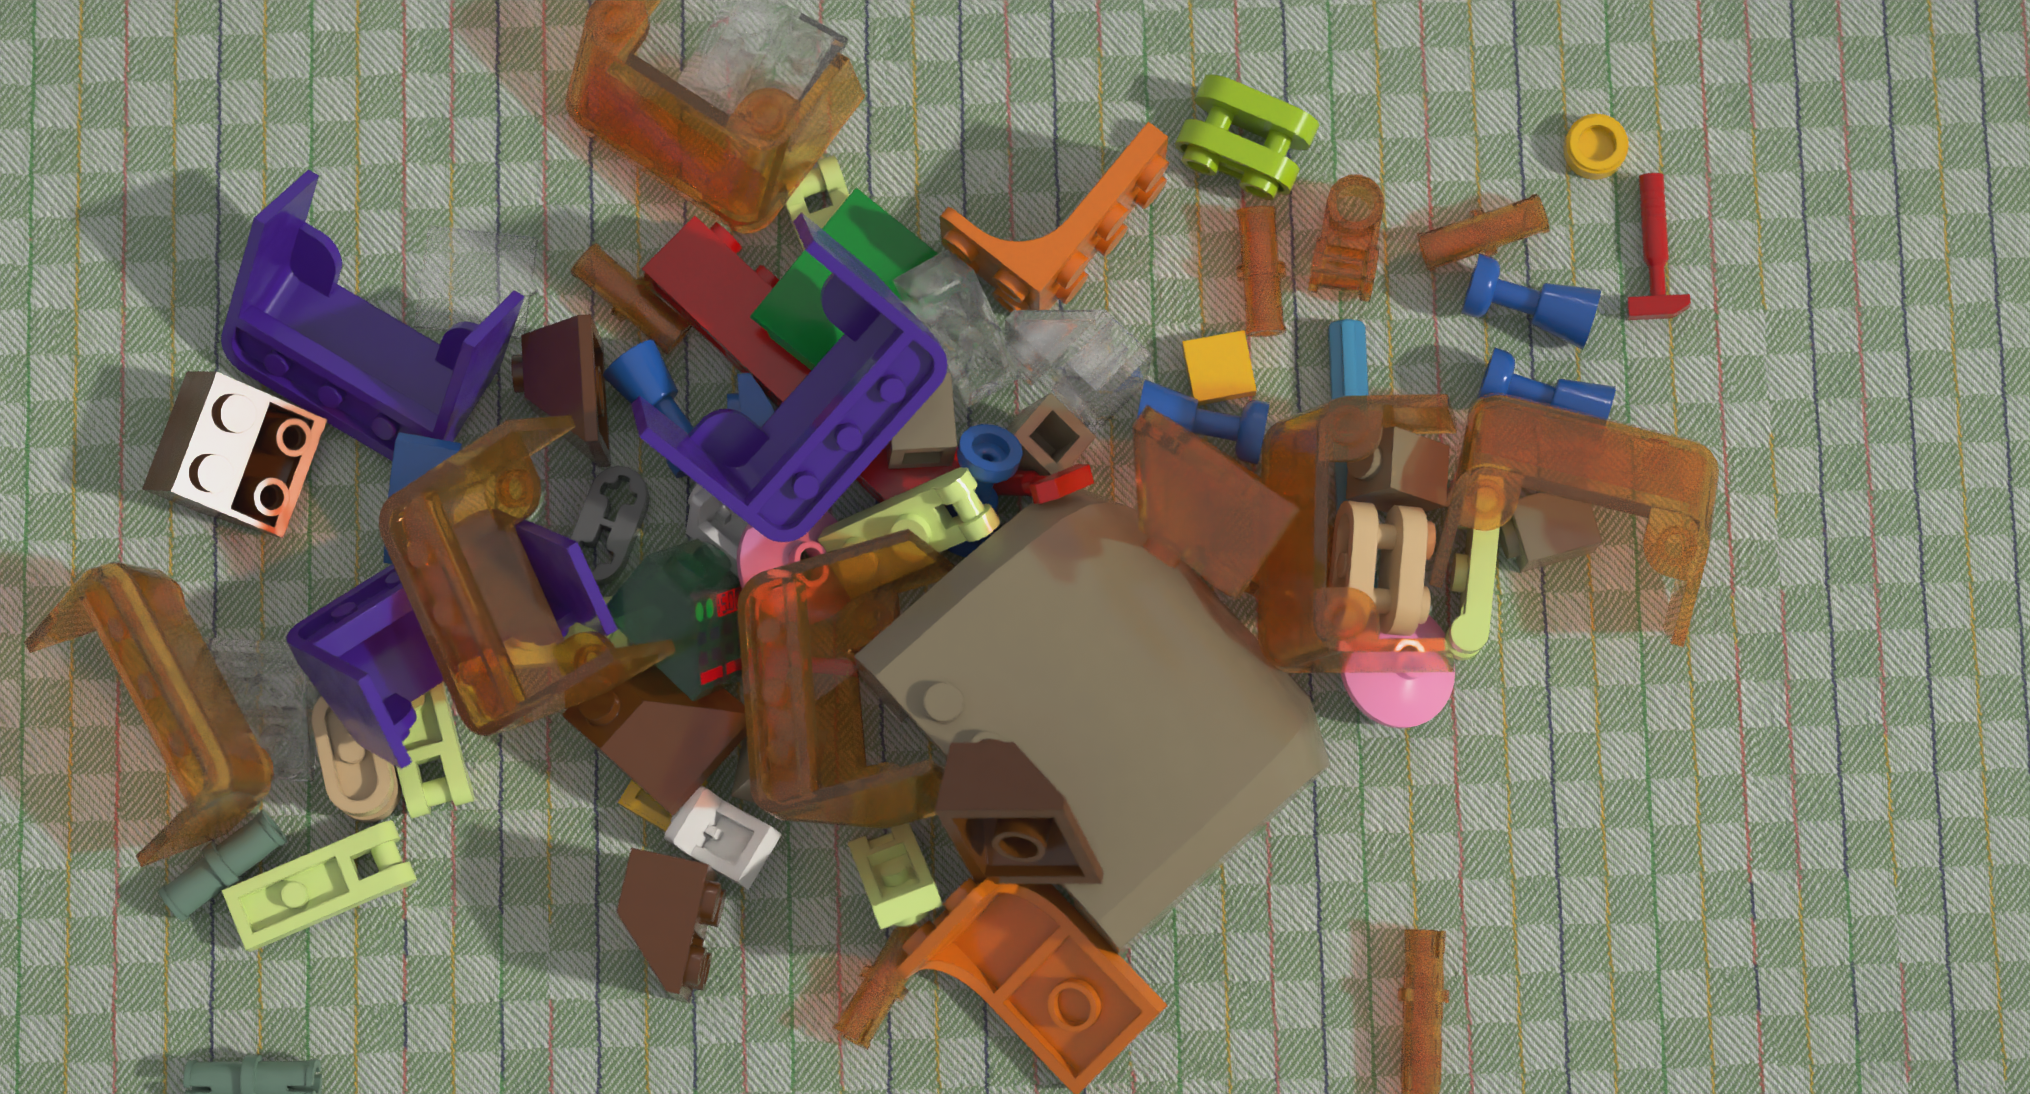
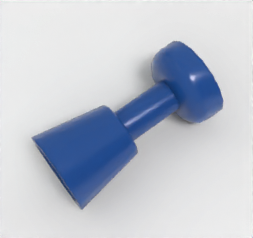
M1479 253L1467 288L1461 314L1479 318L1487 313L1491 303L1532 315V325L1583 350L1595 318L1601 289L1544 283L1541 290L1538 291L1499 279V262L1491 256Z
M647 340L630 348L613 361L604 371V379L630 404L640 395L686 433L689 434L694 428L674 401L678 394V389L654 340ZM666 459L669 469L676 478L687 476Z
M1498 348L1493 349L1476 399V408L1492 412L1502 406L1505 397L1546 410L1545 419L1597 446L1611 410L1616 386L1558 379L1554 387L1514 374L1515 359L1513 355Z
M1144 379L1133 441L1190 442L1193 433L1236 441L1235 453L1241 461L1258 465L1270 402L1251 400L1244 405L1241 416L1199 409L1197 408L1198 399Z
M980 424L971 426L963 432L957 447L958 463L963 468L967 467L977 482V487L974 491L981 503L990 504L998 516L999 501L993 486L995 483L1006 481L1015 475L1023 456L1022 445L1014 434L997 425ZM952 504L946 506L952 518L958 515ZM998 527L980 540L974 542L965 541L947 550L956 555L967 557L998 531Z

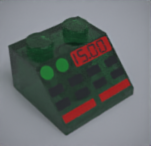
M699 539L648 554L606 604L616 627L692 701L741 682L750 673L745 594L740 585L739 578L730 570L732 563L723 551L715 545L701 542Z

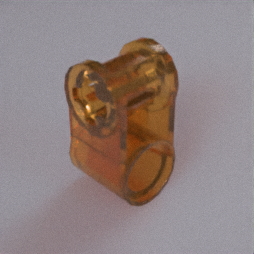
M1361 174L1347 175L1340 178L1331 187L1323 210L1319 237H1316L1307 292L1317 293L1320 288L1358 294L1360 301L1370 302L1378 262L1379 247H1377L1384 208V197L1381 189L1371 178ZM1346 196L1359 197L1367 203L1370 215L1359 222L1346 220L1339 214L1337 202Z

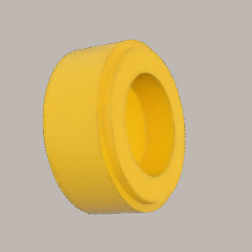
M1589 114L1578 119L1569 129L1563 145L1564 158L1570 169L1577 175L1590 180L1604 179L1613 175L1621 167L1628 152V137L1622 125L1614 118L1604 114Z

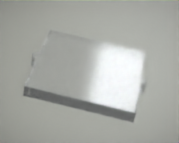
M428 225L422 269L415 272V278L420 283L414 321L415 328L448 331L454 324L463 321L480 325L515 290L525 297L510 339L521 340V335L526 333L530 297L536 295L538 291L536 284L533 282L538 238Z

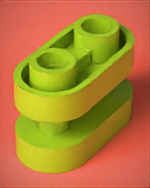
M1205 75L1194 101L1201 109L1208 113L1205 122L1196 119L1184 121L1175 142V147L1184 154L1181 159L1182 163L1204 175L1215 176L1217 171L1241 180L1239 183L1240 188L1264 200H1273L1276 194H1290L1300 168L1295 162L1286 157L1288 149L1308 150L1319 128V122L1304 110L1242 83L1219 75ZM1231 124L1266 138L1263 146L1229 132Z

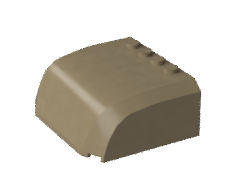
M1084 489L1059 499L1041 504H1034L1033 502L955 566L854 656L859 676L901 723L909 717L946 759L950 743L978 742L983 739L1014 742L1066 798L1104 871L1102 884H1061V886L1075 900L1074 908L1120 956L1330 767L1311 697L1138 510Z

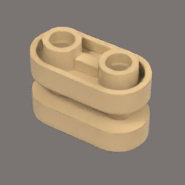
M1344 501L1340 505L1333 531L1328 590V618L1334 630L1362 632L1368 624L1370 615L1377 614L1378 626L1383 634L1411 636L1416 631L1418 624H1424L1427 621L1430 611V592L1428 587L1424 586L1426 560L1432 557L1435 549L1436 530L1434 523L1427 521L1425 511L1421 507L1394 505L1388 511L1385 523H1379L1377 510L1373 503ZM1377 549H1381L1378 588H1374Z
M321 696L313 708L312 727L328 797L336 807L356 821L363 823L381 821L396 809L400 801L401 784L396 766L358 745Z

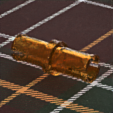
M1536 193L1530 195L1529 198L1487 212L1482 207L1470 210L1469 218L1427 232L1417 233V240L1425 265L1429 272L1438 267L1479 253L1487 256L1496 255L1498 247L1539 233H1547L1550 228L1544 206L1539 195Z
M1250 206L1236 210L1239 222L1242 263L1236 266V279L1239 282H1243L1247 324L1245 331L1248 337H1269L1286 333L1281 292V279L1286 277V263L1279 261L1275 220L1277 213L1274 206Z
M593 244L575 263L571 270V275L579 278L613 308L610 313L617 320L622 322L627 319L649 339L654 340L655 344L662 349V352L666 355L670 354L689 333L692 323L682 318L651 291L652 283L644 276L636 279L604 252L599 244Z
M915 923L908 926H896L872 966L864 965L858 975L863 980L838 1022H835L832 1027L836 1033L844 1034L843 1038L862 1049H869L871 1046L870 1042L895 1001L902 1003L909 992L905 987L909 978L904 980L895 970L909 956L901 947L920 926Z

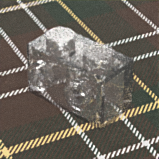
M947 249L893 279L902 302L940 342L947 358V373L951 372L953 395L967 408L1022 377L974 269Z

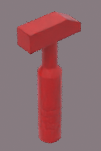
M1646 173L1639 176L1643 261L1649 268L1650 296L1627 298L1628 321L1671 319L1689 309L1691 304L1690 294L1666 295L1665 265L1669 260L1664 174Z
M1076 464L1050 476L1039 475L1038 472L1033 470H1017L1015 475L1006 481L995 483L993 488L997 495L1032 496L1034 504H1041L1059 499L1094 484L1090 464Z

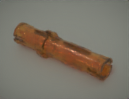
M1405 929L1403 988L1397 989V1001L1403 1002L1401 1094H1440L1443 1004L1449 1003L1450 990H1444L1446 931Z

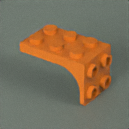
M1148 121L1069 218L1056 230L1037 239L1007 241L993 237L977 228L953 208L947 207L939 217L941 243L947 250L943 254L944 259L966 278L973 279L978 274L996 288L992 296L1001 306L1016 317L1021 318L1026 312L1036 321L1040 322L1058 299L1067 304L1078 293L1088 278V274L1084 269L1097 252L1106 257L1117 246L1128 229L1123 222L1133 208L1138 204L1143 209H1146L1159 195L1167 182V179L1162 175L1169 165V162L1166 160L1168 136Z
M970 877L945 900L943 906L946 910L933 922L927 921L903 944L901 948L909 956L895 970L904 980L919 970L933 969L947 973L965 983L986 1001L1073 1094H1079L1168 1006L1052 884H995L988 879L977 884Z

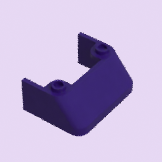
M308 169L253 219L221 334V345L226 357L234 367L308 412L327 419V423L391 461H393L395 441L399 432L453 442L501 367L525 296L514 290L480 325L468 321L458 322L444 334L440 344L431 340L337 284L342 270V258L337 246L326 234L306 223L319 175Z
M802 212L793 223L804 249L832 272L824 282L821 290L820 299L823 311L828 320L844 333L829 352L762 427L740 411L719 409L703 417L688 434L640 395L631 404L638 434L642 440L763 536L776 542L795 541L807 534L937 390L947 373V358L938 339L872 270Z
M488 509L463 519L301 620L287 633L286 642L298 665L356 743L394 766L403 769L412 763L403 744V741L410 734V728L417 719V714L411 702L510 638L521 643H533L537 647H544L564 638L569 632V627L576 622L605 636L618 629L577 541L505 510Z

